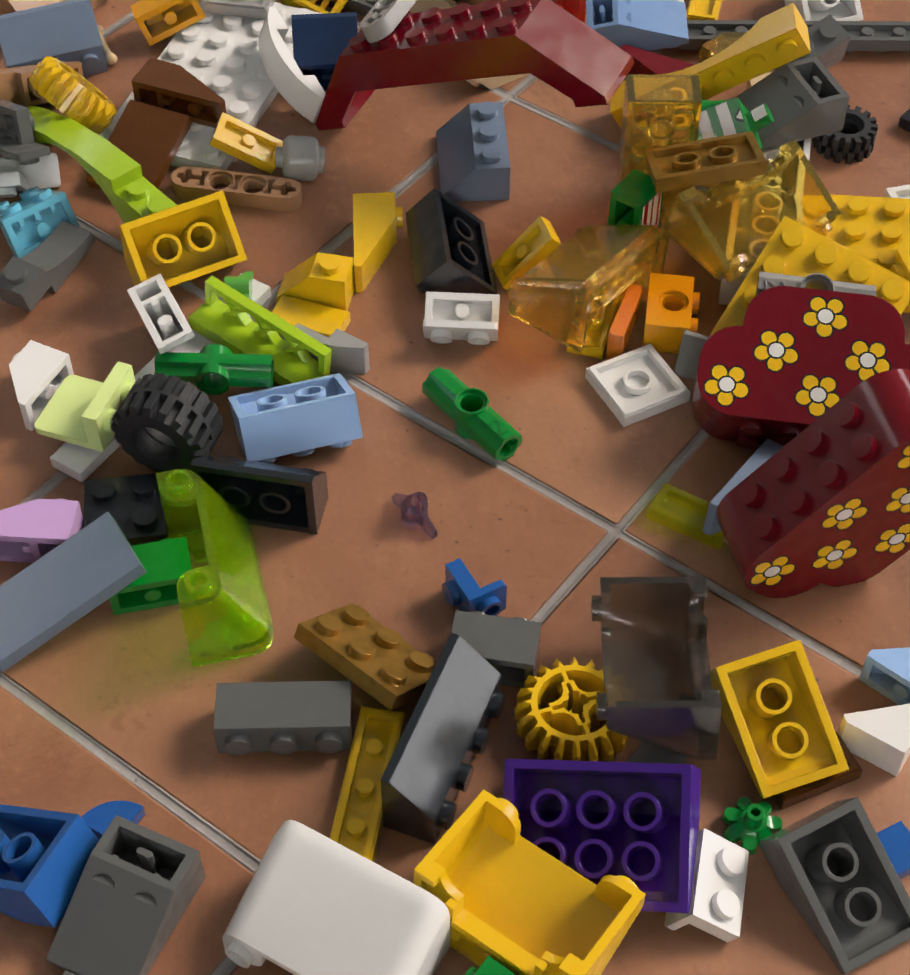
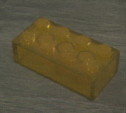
M627 74L616 186L633 169L650 176L645 162V149L697 141L702 105L699 75ZM691 187L684 188L682 191L674 194L663 193L661 214H687Z

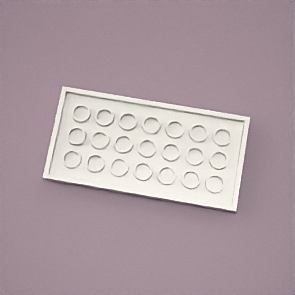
M201 0L200 5L206 18L177 32L157 59L182 66L225 100L226 114L255 127L279 92L270 80L259 52V35L265 19L206 13L205 3L207 0ZM274 2L273 6L276 7L288 28L284 43L293 57L291 15L323 13ZM133 92L114 115L113 121L108 128H105L100 136L107 140L109 139L130 99L135 100ZM192 123L171 165L226 170L234 157L209 145L215 128Z

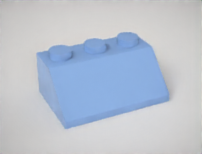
M340 373L228 397L241 451L248 461L272 463L279 456L288 454L306 456L315 452V448L328 445L333 448L346 447L351 445L353 440L363 438L356 393Z

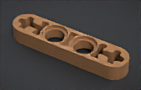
M194 166L179 167L171 174L173 192L182 199L195 200L223 190L228 205L290 212L298 209L303 203L301 184L290 178ZM219 184L228 185V187L223 189L212 188ZM249 189H261L257 193L246 192Z

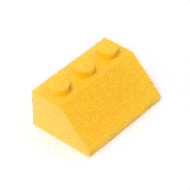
M223 190L119 225L125 263L134 286L161 274L169 288L247 260Z

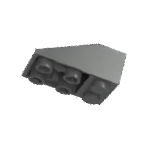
M817 56L781 66L735 98H738L749 112L762 104H766L774 118V123L758 131L763 151L843 130L850 96Z
M116 815L88 858L46 957V961L76 975H147L206 878L200 852Z

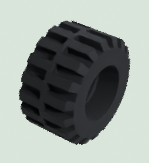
M156 373L155 376L152 374L144 375L142 379L139 378L115 413L111 427L115 433L116 441L123 446L122 449L140 465L142 464L154 472H164L166 476L172 477V475L180 478L186 477V475L192 476L190 466L192 459L210 454L223 431V426L221 425L223 419L222 415L217 412L218 407L215 403L211 402L208 399L209 396L203 391L195 388V385L190 382H184L179 377L173 375L168 377L164 373Z

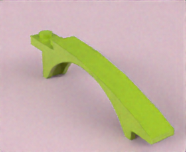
M32 105L27 107L35 122V129L33 131L34 141L39 144H52L72 156L97 182L118 212L123 223L177 206V204L142 176L140 164L104 137L75 120L48 109Z

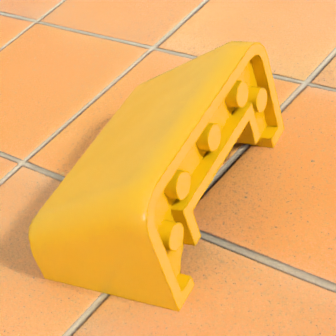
M483 789L414 869L413 884L436 896L449 910L450 946L478 966H481L485 959L490 956L516 975H601L642 909L646 893L639 890L631 879L623 875H605L597 885L520 836L521 823L515 806L508 800L496 798Z

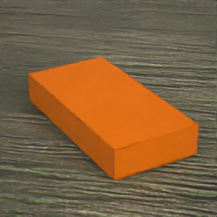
M631 283L628 285L608 332L606 359L608 360L624 354L640 315L642 286Z

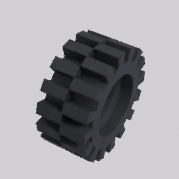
M848 105L843 130L814 137V148L817 147L819 155L825 153L824 158L827 160L834 157V162L840 163L841 159L846 160V164H852L853 159L857 163L861 162L863 157L867 159L873 151L878 130L876 118H870L871 113L867 110L861 113V107L856 106L853 110Z

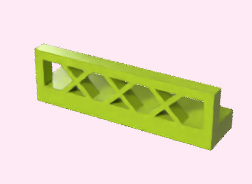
M214 276L205 281V302L188 317V324L191 329L215 344L228 347L233 354L273 355L274 381L280 385L330 375L332 349ZM218 295H219L220 297H222L227 304H225L224 302L220 301V300L218 299ZM249 315L253 316L256 322H254ZM278 333L282 334L286 341L283 340ZM309 352L319 357L318 361L312 358Z

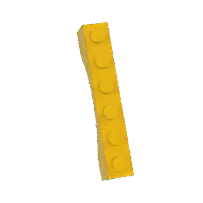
M793 2L761 17L737 41L701 63L667 74H638L623 81L610 100V113L625 135L631 134L669 116L667 113V94L670 91L678 90L686 95V102H690L691 99L706 100L811 53L808 27Z

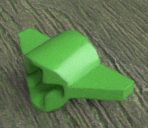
M246 271L238 277L225 276V284L252 300L253 271Z

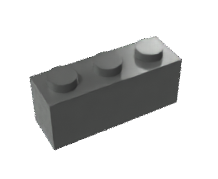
M351 680L217 683L214 734L218 753L246 755L250 752H274L285 755L295 751H319L331 754L340 750H351L353 737Z

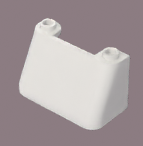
M286 820L272 838L223 934L222 941L227 957L243 968H249L250 965L262 966L267 959L294 975H433L450 948V913L441 900L423 888L295 820Z

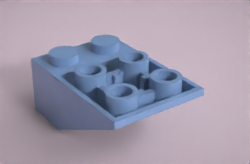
M586 0V25L620 48L623 44L646 51H653L663 48H676L682 44L689 43L685 2L676 0Z

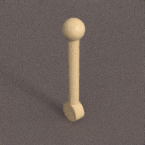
M97 25L106 54V63L114 65L117 62V55L111 52L103 37V27Z

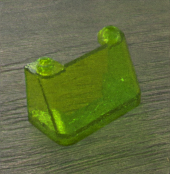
M175 469L156 473L169 538L186 537L189 551L192 553L195 563L208 561L209 564L188 570L177 582V594L192 667L264 652L271 646L274 640V631L249 521L193 471Z

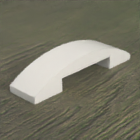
M269 7L259 35V52L263 66L273 85L284 99L303 117L312 123H316L326 93L315 75L303 76L284 43L288 28L276 7Z

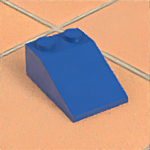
M0 804L1 913L24 923L51 928L57 926L65 915L88 858L99 841L79 814Z

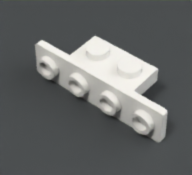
M50 153V155L39 157L40 161L31 165H20L18 161L1 157L0 198L17 196V191H25L39 186L40 189L48 187L59 188L61 186L57 154Z

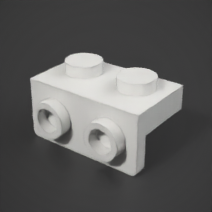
M426 291L425 317L422 327L424 338H430L432 342L440 344L451 343L453 340H467L468 343L473 345H487L490 341H498L500 295Z
M705 828L698 831L689 914L666 912L664 926L674 931L690 924L727 943L739 938L749 851Z

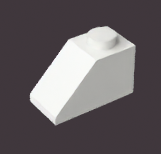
M30 340L20 352L15 354L9 364L25 428L33 431L35 421L63 380L69 375H74L69 354Z

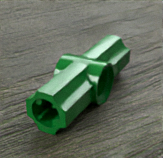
M220 344L204 346L200 353L165 352L160 354V352H156L154 376L156 373H164L168 377H171V375L179 377L182 381L190 382L197 386L200 391L208 395H221L226 393L229 387H273V355L233 354L228 347Z
M441 367L431 371L427 379L422 383V393L454 421V429L459 436L465 439H473L495 460L500 459L504 462L514 456L515 451L522 444V435L489 406V398L484 391L477 388H469L449 369H442Z

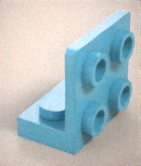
M39 186L21 192L19 194L20 200L11 204L8 201L0 202V227L13 255L17 258L25 256L49 237L62 220L80 227L68 198L63 191H53L50 187L40 190Z

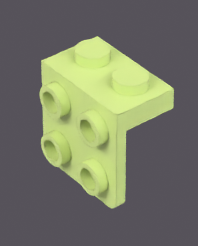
M118 361L104 383L77 375L67 376L35 421L36 432L43 436L104 452L115 435L111 427L112 419L135 384L132 365Z

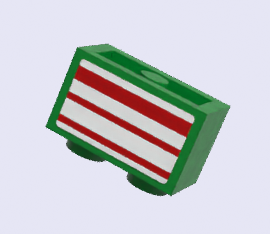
M633 169L610 193L606 246L635 260L658 237L663 192L656 193L651 176Z

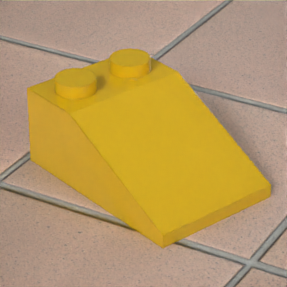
M801 640L715 667L707 674L721 715L762 799L849 770Z

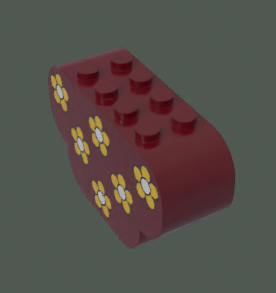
M776 286L762 291L748 305L742 326L723 328L710 336L703 345L700 352L692 398V409L696 421L709 435L717 439L736 442V445L739 447L757 448L767 438L785 446L867 378L892 369L910 370V344H905L906 329L902 316L892 304L873 295L792 286Z
M892 369L883 371L858 384L734 487L720 501L716 511L718 523L744 582L751 591L769 598H787L804 593L820 583L840 587L863 582L880 573L910 550V370Z

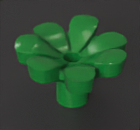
M742 797L736 802V808L727 807L721 816L724 823L731 825L723 833V838L734 844L739 840L742 841L741 847L748 850L749 855L755 854L759 841L772 835V833L774 834L782 830L781 818L770 816L772 806L766 801L752 804L748 797Z

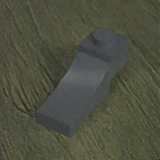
M62 220L49 237L33 251L21 258L13 256L0 272L1 300L32 312L47 290L57 293L95 242L92 232Z

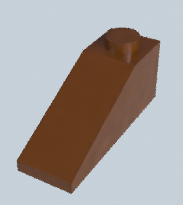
M150 58L131 80L135 101L188 115L193 123L216 128L223 112L226 113L225 100L180 65Z

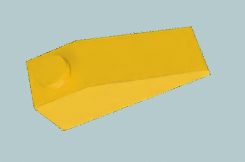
M395 192L353 194L356 293L364 292L397 243L396 228H403V207H395Z

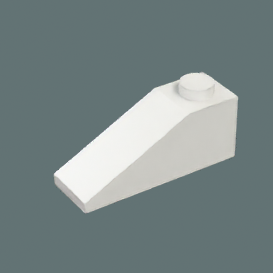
M161 274L127 290L160 354L195 337Z

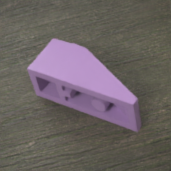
M35 499L0 510V561L34 563L84 528V519L79 501Z

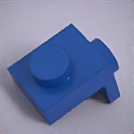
M461 558L445 564V583L442 584V590L451 607L457 606L459 611H480L493 616H497L501 611L505 610L507 586L503 580H498L480 588Z

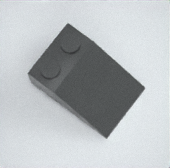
M858 797L835 801L759 841L780 886L841 974L853 971L910 939V898Z

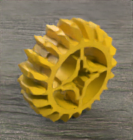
M46 56L33 69V73L29 78L31 85L38 91V94L43 96L56 109L95 133L101 134L105 128H108L113 121L117 109L113 102L91 82L65 63L50 56Z
M575 656L570 661V664L566 666L556 658L552 664V670L540 665L539 670H537V677L528 675L524 688H520L517 694V706L514 708L517 734L519 738L525 739L524 746L527 752L537 751V758L539 760L551 758L553 760L598 761L599 759L603 762H611L614 753L622 754L626 747V740L632 737L634 727L632 722L635 719V709L631 705L632 696L630 690H623L624 683L622 682V677L610 679L611 672L609 667L607 666L599 671L595 670V664L592 659L586 666L578 665ZM556 697H560L557 701L549 703L548 708L542 709V707L547 702ZM609 719L602 728L590 733V729L599 726L600 721Z

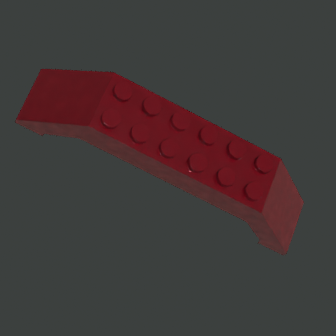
M488 0L477 5L461 3L453 8L439 9V7H432L424 12L416 13L408 11L394 31L379 41L367 42L362 30L349 40V45L338 57L315 124L318 130L345 128L375 89L528 73L571 98L575 107L608 105L634 65L632 56L551 0Z

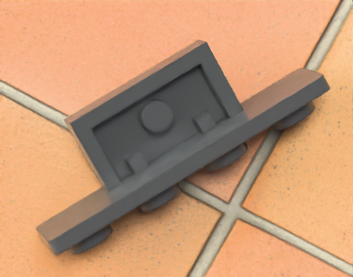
M0 99V155L4 159L18 161L20 165L35 164L40 161L39 157L50 155L48 146L34 141L33 131L35 129V122L29 109Z

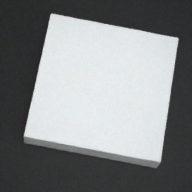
M651 343L586 368L585 378L623 427L686 403L690 399L691 392Z

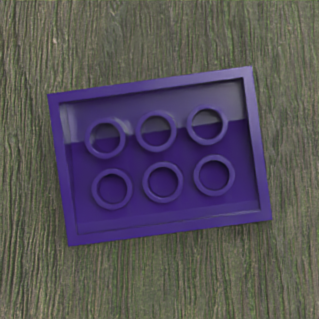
M505 758L503 798L511 802L519 813L518 818L521 823L520 836L596 885L605 875H623L628 877L637 885L639 890L646 893L644 904L640 911L689 914L700 820L701 769L692 764Z

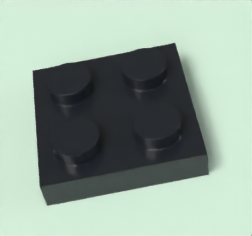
M165 473L84 480V527L106 512H109L131 546L167 539L168 513Z

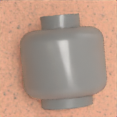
M290 135L284 139L283 147H276L275 167L282 168L284 178L296 181H314L318 173L323 174L325 147L319 146V142L315 137Z

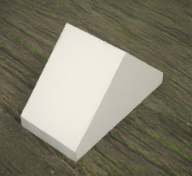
M910 703L843 714L838 734L850 752L897 777L910 755Z

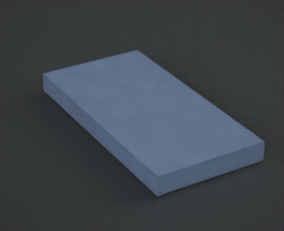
M109 512L97 518L0 585V670L2 672L147 572Z

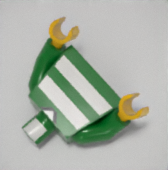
M674 90L667 94V113L671 118L679 119L683 117L685 112L689 113V116L686 117V122L692 141L752 131L762 150L763 147L758 131L774 123V118L766 104H762L749 112L738 98H731L729 100L691 99L690 102H686V95L681 91Z

